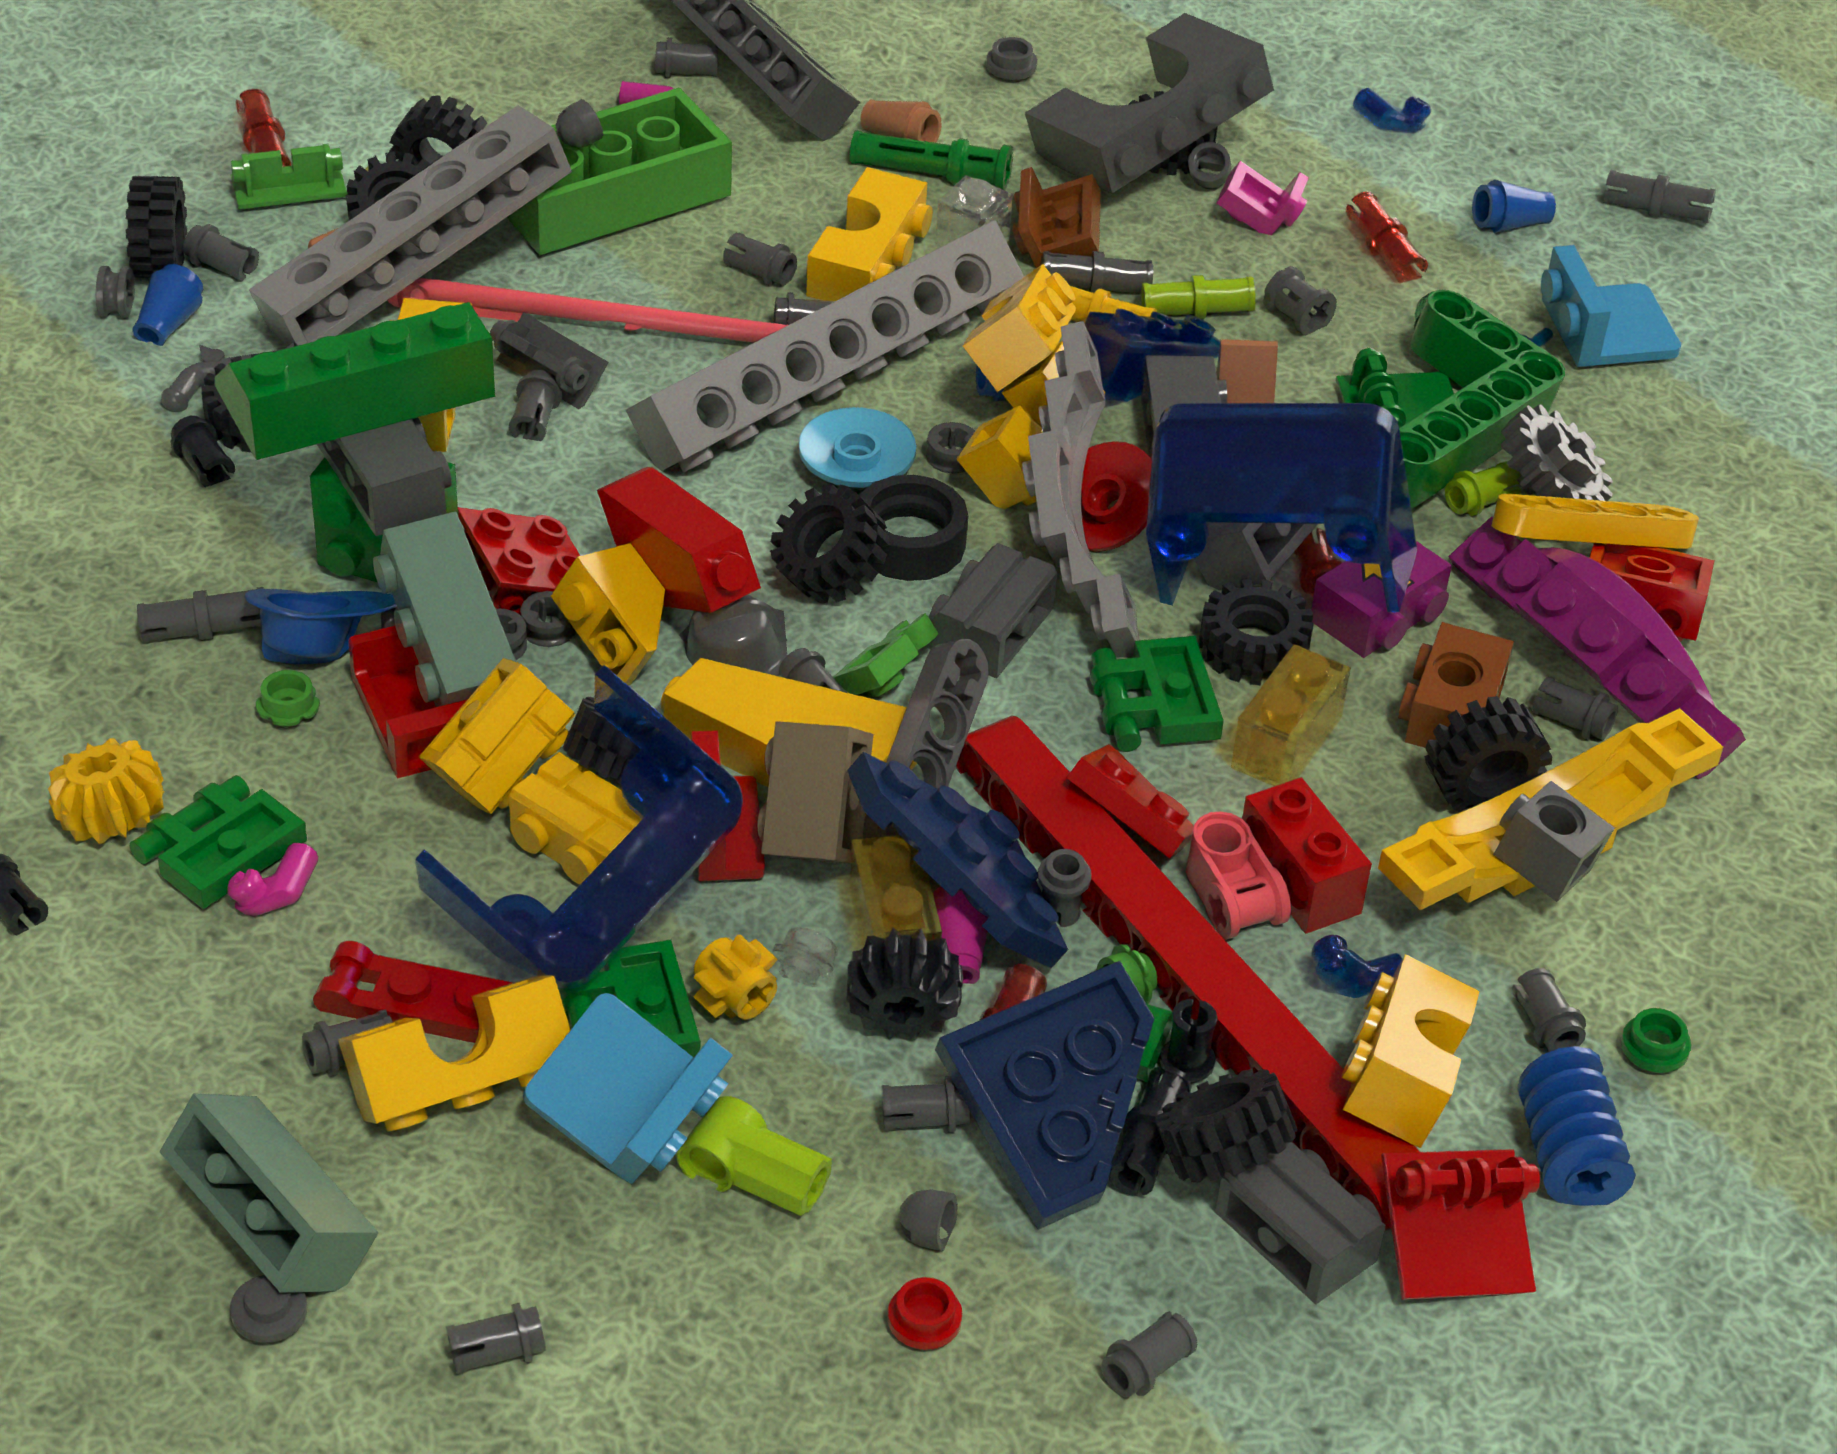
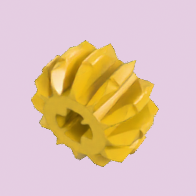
M109 738L103 745L92 746L87 743L86 750L78 754L68 753L64 755V765L57 766L49 772L51 785L48 788L51 796L49 803L54 817L60 821L63 830L71 832L75 841H86L93 837L98 844H103L112 836L120 835L126 838L128 831L134 828H146V825L150 822V816L156 815L164 809L162 800L164 794L162 782L164 779L159 764L153 760L150 751L142 750L137 740L119 744L115 738Z

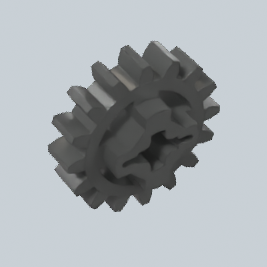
M1538 404L1534 409L1528 405L1501 430V433L1506 438L1501 443V447L1513 457L1507 464L1510 468L1520 472L1521 476L1517 481L1528 495L1534 493L1536 494L1535 496L1608 501L1612 498L1613 494L1607 488L1613 483L1612 478L1602 472L1601 469L1606 463L1604 459L1594 456L1593 450L1597 446L1585 431L1582 433L1578 432L1576 424L1572 423L1567 426L1558 411L1554 410L1549 415L1543 405Z

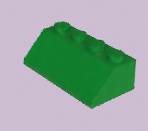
M469 302L455 306H443L432 312L397 321H384L373 327L338 336H326L311 343L275 352H263L252 358L228 363L216 375L215 386L256 460L495 397L492 336Z

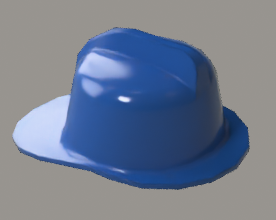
M255 589L248 591L244 596L248 603L260 608L262 652L264 657L269 661L294 665L319 664L337 660L349 649L348 640L355 635L362 615L385 612L397 606L393 595L373 591L306 593L283 589Z

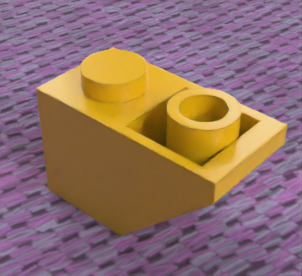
M628 543L578 556L552 593L551 598L616 687L621 690L631 685L657 649L665 588L633 545Z

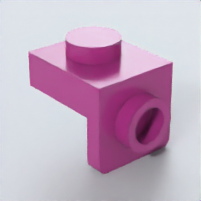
M1239 161L1229 173L1216 203L1227 210L1235 220L1243 221L1259 233L1272 235L1282 223L1290 227L1303 211L1307 200L1302 197V193L1309 177L1299 172L1288 186L1282 190L1251 167Z

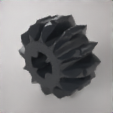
M893 927L887 939L867 936L864 947L852 952L851 961L848 964L846 998L850 1004V1013L861 1017L863 1029L865 1030L884 1028L888 1039H891L897 1033H908L916 1040L923 1029L931 1032H942L945 1020L957 1017L958 1007L961 1004L963 969L959 965V956L949 951L946 939L937 938L927 941L922 928L912 935H901Z

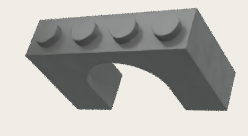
M1184 13L1145 37L1157 82L1172 89L1158 97L1140 103L1106 105L1068 88H1063L1025 112L1036 153L1049 163L1079 178L1093 174L1100 188L1114 193L1274 91L1264 46Z

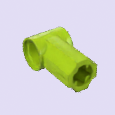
M721 1096L715 1101L688 1135L676 1155L681 1170L691 1179L699 1175L718 1184L715 1190L719 1192H725L732 1185H735L799 1216L806 1212L809 1213L823 1193L831 1175L832 1158L768 1130L766 1122L755 1108L745 1101L732 1096Z

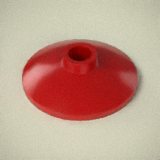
M1112 441L1088 448L1081 488V512L1085 539L1089 551H1108L1133 540L1146 528L1158 508L1162 489L1160 473L1150 456L1133 444ZM1118 500L1113 507L1108 509L1113 501Z

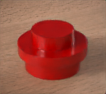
M931 1277L912 1279L896 1292L889 1303V1328L900 1342L909 1347L921 1350L937 1349L950 1343L960 1331L962 1324L961 1304L952 1289L941 1280Z

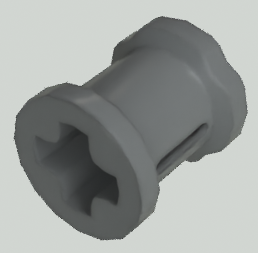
M1292 266L1278 271L1270 279L1264 291L1263 304L1271 312L1281 311L1295 322L1297 331L1305 336L1327 326L1333 318L1337 307V300L1331 292L1325 289L1317 290L1305 281V276L1299 269ZM1284 288L1290 290L1288 295L1283 293ZM1312 308L1316 309L1317 311L1315 315L1310 313V310Z

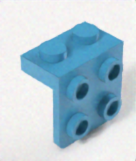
M1574 245L1553 247L1549 268L1544 270L1541 276L1542 301L1577 367L1663 360L1678 357L1681 342L1648 286L1641 283L1597 287Z
M605 993L599 995L530 1080L523 1091V1099L528 1107L614 1174L633 1184L650 1164L661 1172L687 1139L677 1128L691 1110L700 1117H703L722 1094L729 1083L718 1076V1074L733 1055L710 1037L699 1052L692 1057L617 997Z

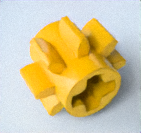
M741 934L736 935L734 940L728 937L719 938L710 943L700 953L695 962L694 979L702 987L694 995V999L714 1018L725 1013L730 1019L735 1016L743 1020L751 1019L763 1012L776 994L777 978L768 970L775 964L777 958L757 939L748 942Z

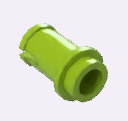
M1508 461L1501 462L1494 467L1476 473L1466 470L1458 472L1454 475L1452 481H1449L1446 485L1445 498L1447 504L1456 514L1467 513L1471 517L1478 515L1482 512L1484 506L1497 502L1498 495L1521 493L1522 488L1518 486L1507 489V487L1519 484L1517 479L1521 476L1520 472L1510 468L1507 464Z

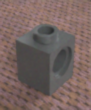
M1550 781L1531 799L1525 794H1521L1510 805L1499 823L1506 832L1494 855L1558 902L1591 871L1615 827L1553 781Z

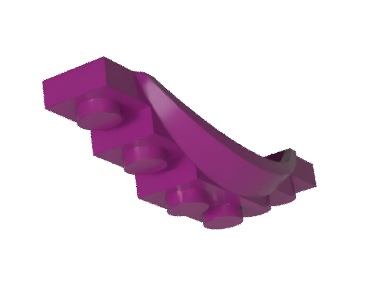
M1492 516L1448 556L1451 563L1490 598L1494 597L1508 606L1561 648L1620 703L1638 723H1650L1680 708L1723 746L1719 764L1746 740L1741 728L1715 707L1698 669L1661 616L1627 582L1597 561L1567 549L1554 547L1536 548L1526 538L1520 541L1516 536L1493 528L1491 526ZM1715 766V767H1713V768H1711V769H1709V770H1707V771H1705V772H1703V773H1701V774H1699V775H1697V776H1695V777H1696L1697 779H1700V778H1702V777H1704V776L1710 774L1717 766Z

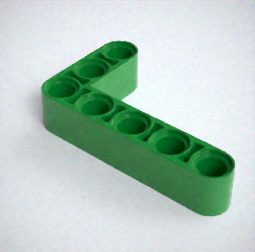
M1436 290L1428 295L1410 340V346L1416 355L1458 383L1463 389L1397 429L1388 437L1371 479L1370 490L1373 496L1381 503L1392 508L1410 509L1416 507L1445 488L1447 483L1452 481L1456 473L1464 470L1471 471L1501 451V443L1506 440L1501 430L1528 405L1532 409L1538 404L1543 405L1549 413L1565 377V368L1557 358L1467 297L1454 291Z

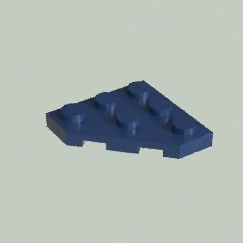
M865 752L861 753L847 772L863 811L883 830L893 823L900 836L919 851L913 860L952 897L957 895L962 889L969 903L988 918L982 926L1001 945L1052 968L1068 951V948L1056 924L1058 915L1042 895L1036 881L1038 879V872L1033 864L1026 859L1017 840L1020 836L1019 831L1012 821L996 810H989L986 813L968 804L958 792L948 786L941 785L939 788H936L918 779L907 766L898 761L891 760L887 764Z
M1121 961L939 1038L935 1048L936 1053L1037 1229H1041L1098 1203L1107 1186L1112 1168L1111 1163L1120 1133L1124 1127L1142 1055L1148 1043L1155 1019Z

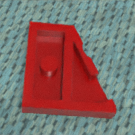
M1110 744L1081 757L1066 777L1169 859L1179 853L1192 838L1194 825L1187 819L1190 815L1187 809L1173 797L1158 791Z

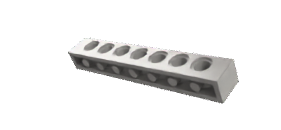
M993 220L649 396L625 411L654 466L662 471L678 463L684 473L714 457L709 447L710 445L723 439L729 449L758 434L759 432L754 422L767 416L770 423L774 425L803 410L798 401L799 398L811 393L816 403L846 387L841 376L853 370L859 380L888 365L883 354L895 348L898 356L901 358L928 344L929 340L925 334L926 331L936 327L942 336L971 321L966 310L976 305L982 315L991 300L1021 280L1024 275L996 220ZM914 298L917 300L920 309L917 307ZM872 319L876 322L879 332L875 329ZM829 340L836 347L837 355L831 349ZM786 362L792 367L795 379L789 374ZM742 384L749 390L752 402L745 397ZM697 407L705 413L707 426L700 420Z

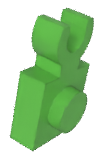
M926 613L920 615L911 624L907 620L902 621L887 633L886 638L866 648L835 674L833 678L850 694L858 695L869 691L872 697H878L897 686L904 679L900 670L919 655L918 650L935 639L939 633Z

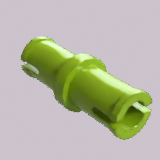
M1192 275L1190 281L1142 283L1141 303L1144 307L1156 308L1157 316L1193 314L1194 319H1205L1206 313L1255 311L1256 304L1255 284L1252 276L1238 279L1204 280L1203 275Z

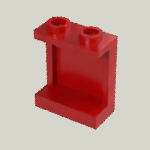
M396 626L350 637L348 643L352 681L397 779L432 770L419 756L468 699L439 707L435 706L434 701L426 703L423 700L415 675V666L420 664L413 646L404 648L401 644Z

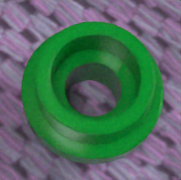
M1650 1008L1641 1011L1626 1024L1621 1037V1047L1626 1057L1636 1066L1651 1072L1667 1073L1681 1068L1687 1062L1691 1051V1039L1685 1022L1678 1015L1666 1009Z

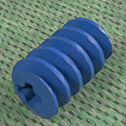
M1577 1046L1558 1048L1541 1055L1531 1062L1521 1074L1517 1090L1524 1106V1115L1530 1128L1529 1133L1536 1150L1539 1167L1543 1173L1542 1180L1547 1194L1556 1202L1580 1206L1609 1205L1623 1197L1633 1186L1636 1174L1633 1165L1628 1163L1630 1154L1626 1142L1622 1140L1623 1131L1620 1122L1615 1118L1617 1111L1613 1099L1608 1096L1610 1088L1606 1076L1602 1074L1604 1068L1600 1056L1589 1048Z

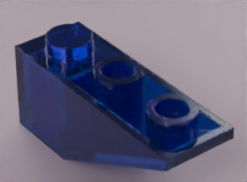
M1117 309L1115 314L1090 312L1084 323L1098 354L1102 386L1106 392L1104 394L1105 401L1128 402L1141 395L1145 356H1212L1215 359L1219 355L1220 340L1213 336L1216 331L1215 328L1208 322L1191 315H1186L1184 320H1178L1158 312H1152L1150 317L1138 316L1124 309Z

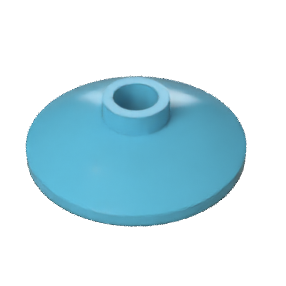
M840 408L815 417L804 427L799 438V455L804 465L813 474L827 482L847 487L866 488L876 481L891 476L904 475L915 460L916 441L911 430L902 421L890 414L869 408Z

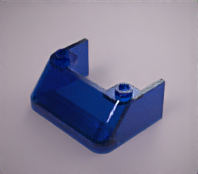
M1180 403L1168 407L1160 416L1153 436L1146 536L1160 603L1173 606L1189 560L1199 556L1206 546L1209 537L1207 522L1324 524L1328 545L1336 555L1353 563L1380 564L1387 612L1400 613L1417 554V544L1400 430L1394 416L1386 409L1369 403Z
M605 665L595 674L594 709L641 749L628 763L623 772L621 790L628 807L642 820L558 909L552 913L535 898L523 894L505 896L490 907L425 849L415 858L419 889L496 957L533 976L554 975L559 988H576L589 982L734 829L740 819L743 804L742 790L737 780Z

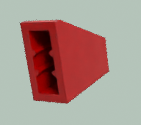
M642 468L597 489L616 547L628 543L633 545L665 588L663 607L712 613L761 588L742 530L655 468Z

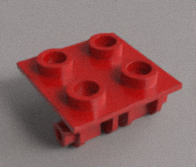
M458 507V517L464 527V532L487 590L490 591L489 595L495 609H508L521 616L522 603L531 596L532 592H554L575 559L581 556L568 536L567 528L553 517L547 515L529 517L506 514L494 508L476 510Z
M1514 1149L1384 1153L1381 1155L1402 1300L1507 1295L1536 1291L1522 1203L1529 1193H1535L1539 1189L1540 1173L1535 1164H1527L1522 1157H1515Z

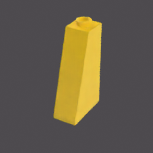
M700 658L681 677H674L666 686L661 698L664 726L673 727L680 731V735L686 736L689 739V743H691V731L718 730L721 764L744 776H754L758 783L769 787L770 776L765 768V751L769 740L774 737L775 721L846 726L872 733L871 756L886 763L907 709L904 706ZM912 761L909 769L912 770L917 763Z

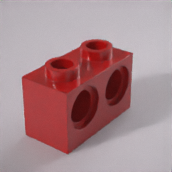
M1300 777L1246 796L1242 819L1249 825L1251 833L1271 865L1282 875L1290 896L1291 916L1304 933L1307 934L1362 914L1372 863L1304 779Z

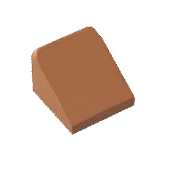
M1221 339L1216 374L1217 380H1226L1227 405H1274L1278 353L1277 341Z

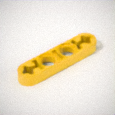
M1500 494L1498 495L1491 526L1503 533L1530 539L1688 549L1692 547L1699 517L1686 510L1665 505Z

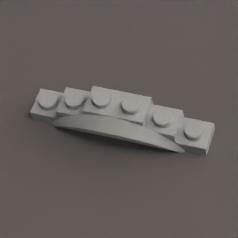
M1084 321L1061 326L1064 350L1055 352L1059 378L1044 381L1048 405L1039 407V417L1043 433L1028 436L1031 460L1023 462L1022 468L1028 493L1031 497L1036 496L1038 507L1037 511L1029 513V521L1036 546L1038 548L1046 546L1056 567H1060L1067 593L1076 592L1086 612L1091 613L1093 627L1098 640L1108 639L1117 658L1133 657L1134 643L1136 640H1140L1136 605L1121 574L1105 577L1094 564L1086 543L1082 523L1081 488L1083 470L1092 434L1106 402L1098 354Z

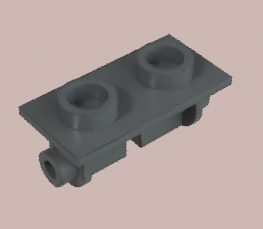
M524 312L518 322L514 320L506 322L500 320L493 325L490 331L495 349L501 352L496 361L523 377L534 370H544L553 374L556 377L557 385L562 389V400L577 409L585 406L609 363Z

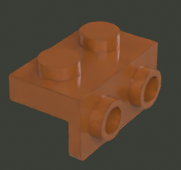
M1032 167L1021 170L1020 191L1014 194L1019 222L1013 224L1014 238L1021 254L1029 253L1037 268L1040 266L1043 251L1091 256L1092 251H1099L1100 188L1094 175L1090 174L1043 190Z

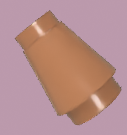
M869 100L864 105L861 113L862 128L871 131L873 134L937 143L941 133L942 122L939 112L932 109L930 104L924 101Z

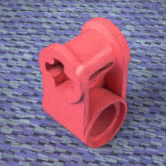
M1222 811L1210 812L1201 816L1194 824L1186 875L1205 905L1207 916L1224 940L1238 936L1241 928L1269 921L1274 926L1288 922L1291 915V903L1286 883L1279 871L1269 862L1251 833L1249 825L1242 818Z

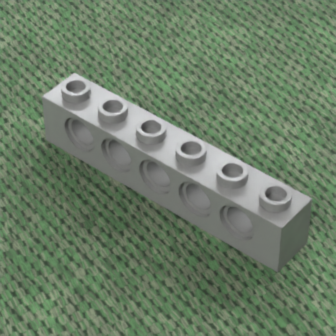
M517 105L249 289V292L268 328L287 346L294 342V347L314 342L322 337L340 334L570 174L572 170L555 129Z

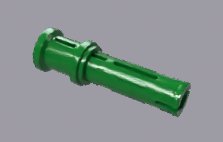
M855 130L850 146L851 164L857 163L900 171L945 176L948 182H952V185L961 186L964 182L995 186L997 192L1005 193L1012 172L1013 147L1012 145L1005 144L1000 149L970 145L968 139L963 138L954 140L951 145Z

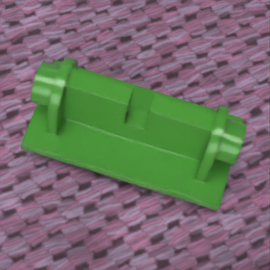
M329 144L291 149L292 166L282 167L280 150L241 154V160L231 161V180L238 209L346 197L347 190L341 172L343 169L341 149H330Z

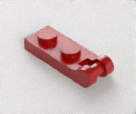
M344 941L337 946L330 960L329 966L332 975L326 976L321 980L314 994L313 1002L315 1007L321 1012L355 1019L376 1014L380 1010H386L387 1016L391 1017L392 1022L403 1018H418L421 1020L424 1033L475 1043L479 1033V1020L472 996L514 982L376 955L362 943ZM362 981L376 985L373 992L358 989V982Z

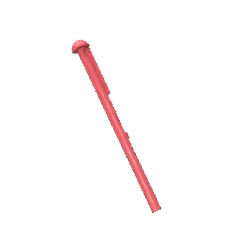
M428 278L417 279L387 300L391 305L398 308L402 306L404 298L472 303V307L479 317L518 322L524 312L527 314L583 321L626 323L624 330L629 331L644 328L752 343L788 326Z

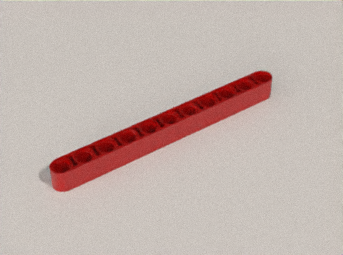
M1011 715L968 733L956 764L958 772L960 774L967 772L978 785L973 787L974 790L991 809L998 812L1002 811L1012 821L1019 831L1020 836L1018 839L1032 854L1038 852L1045 859L1056 850L1070 849L1078 852L1085 859L1091 869V882L1088 889L1082 893L1081 901L1087 907L1082 911L1106 938L1113 936L1120 945H1128L1131 951L1136 950L1139 953H1144L1151 959L1157 973V986L1164 993L1159 997L1172 1012L1180 1001L1193 999L1191 1019L1197 1020L1200 1000L1206 1001L1213 1006L1218 1018L1211 1045L1215 1052L1216 1061L1224 1070L1231 1068L1237 1076L1241 1071L1251 1069L1254 1074L1261 1069L1268 1070L1270 1074L1274 1072L1277 1075L1298 1131L1295 1132L1296 1137L1292 1143L1301 1151L1309 1149L1317 1153L1325 1162L1330 1176L1352 1196L1360 1194L1373 1203L1379 1212L1381 1222L1386 1225L1384 1232L1391 1229L1381 1155L1384 1153L1420 1151L1414 1145L1343 1110L1351 1082L1341 1078L1344 1070L1342 1066L1105 809L1066 778L1070 771L1020 718Z

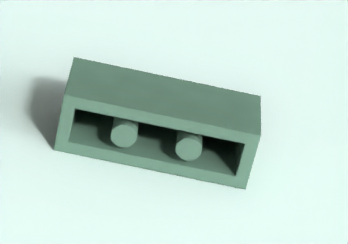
M455 511L384 529L380 555L373 558L374 571L381 591L384 594L392 592L398 610L394 612V621L401 644L404 648L413 646L420 664L415 666L416 681L420 694L426 703L434 701L436 707L466 700L503 658L515 662L516 660L458 514Z
M193 1093L159 1151L279 1292H332L341 1289L349 1283L379 1233L257 1096Z

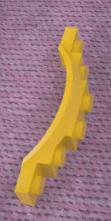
M1680 708L1650 723H1636L1563 764L1499 796L1440 820L1429 821L1419 826L1416 834L1382 849L1378 869L1419 910L1455 893H1458L1467 903H1470L1502 886L1513 896H1516L1535 887V885L1496 857L1494 853L1506 832L1499 823L1510 805L1521 794H1525L1531 799L1545 785L1553 781L1615 827L1601 852L1603 853L1612 849L1618 829L1665 807L1670 788L1717 766L1723 746Z

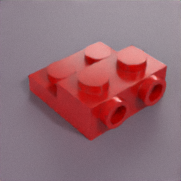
M1593 544L1589 558L1613 571L1635 589L1661 616L1680 642L1683 641V638L1696 641L1708 597L1715 560L1659 547Z

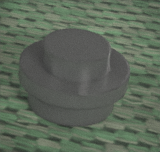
M1005 37L993 44L992 50L987 54L986 67L989 72L999 78L1020 80L1030 77L1035 73L1037 57L1033 53V46L1028 41L1017 37Z
M265 1275L252 1278L242 1284L232 1297L230 1304L232 1323L235 1329L249 1340L261 1343L281 1341L295 1333L306 1318L307 1301L305 1292H279Z

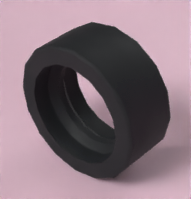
M914 474L897 475L874 482L860 494V497L884 521L895 517L912 516L927 519L942 528L940 532L925 537H905L884 530L889 536V545L880 548L887 554L884 564L874 562L872 565L879 574L904 581L930 580L948 573L961 562L967 542L968 512L965 500L953 487L935 478Z

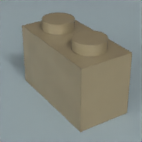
M775 721L774 737L769 740L765 751V768L770 776L767 803H764L761 807L758 817V834L763 842L761 854L789 859L860 865L865 812L847 770L862 752L871 755L872 733L846 726Z

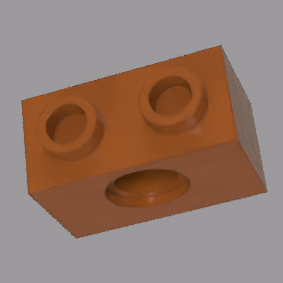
M1441 622L1433 646L1422 643L1413 673V679L1419 680V685L1408 682L1404 691L1398 719L1409 721L1405 743L1425 748L1428 740H1437L1432 731L1438 724L1447 727L1451 724L1447 717L1450 713L1457 710L1462 716L1469 712L1467 704L1477 700L1482 708L1486 707L1488 697L1498 696L1500 698L1506 680L1514 641Z

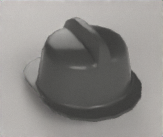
M746 595L712 613L694 611L689 625L679 634L685 642L684 647L687 658L692 665L700 658L780 676L779 667L787 656L784 611L774 609L765 602L759 601L750 595Z

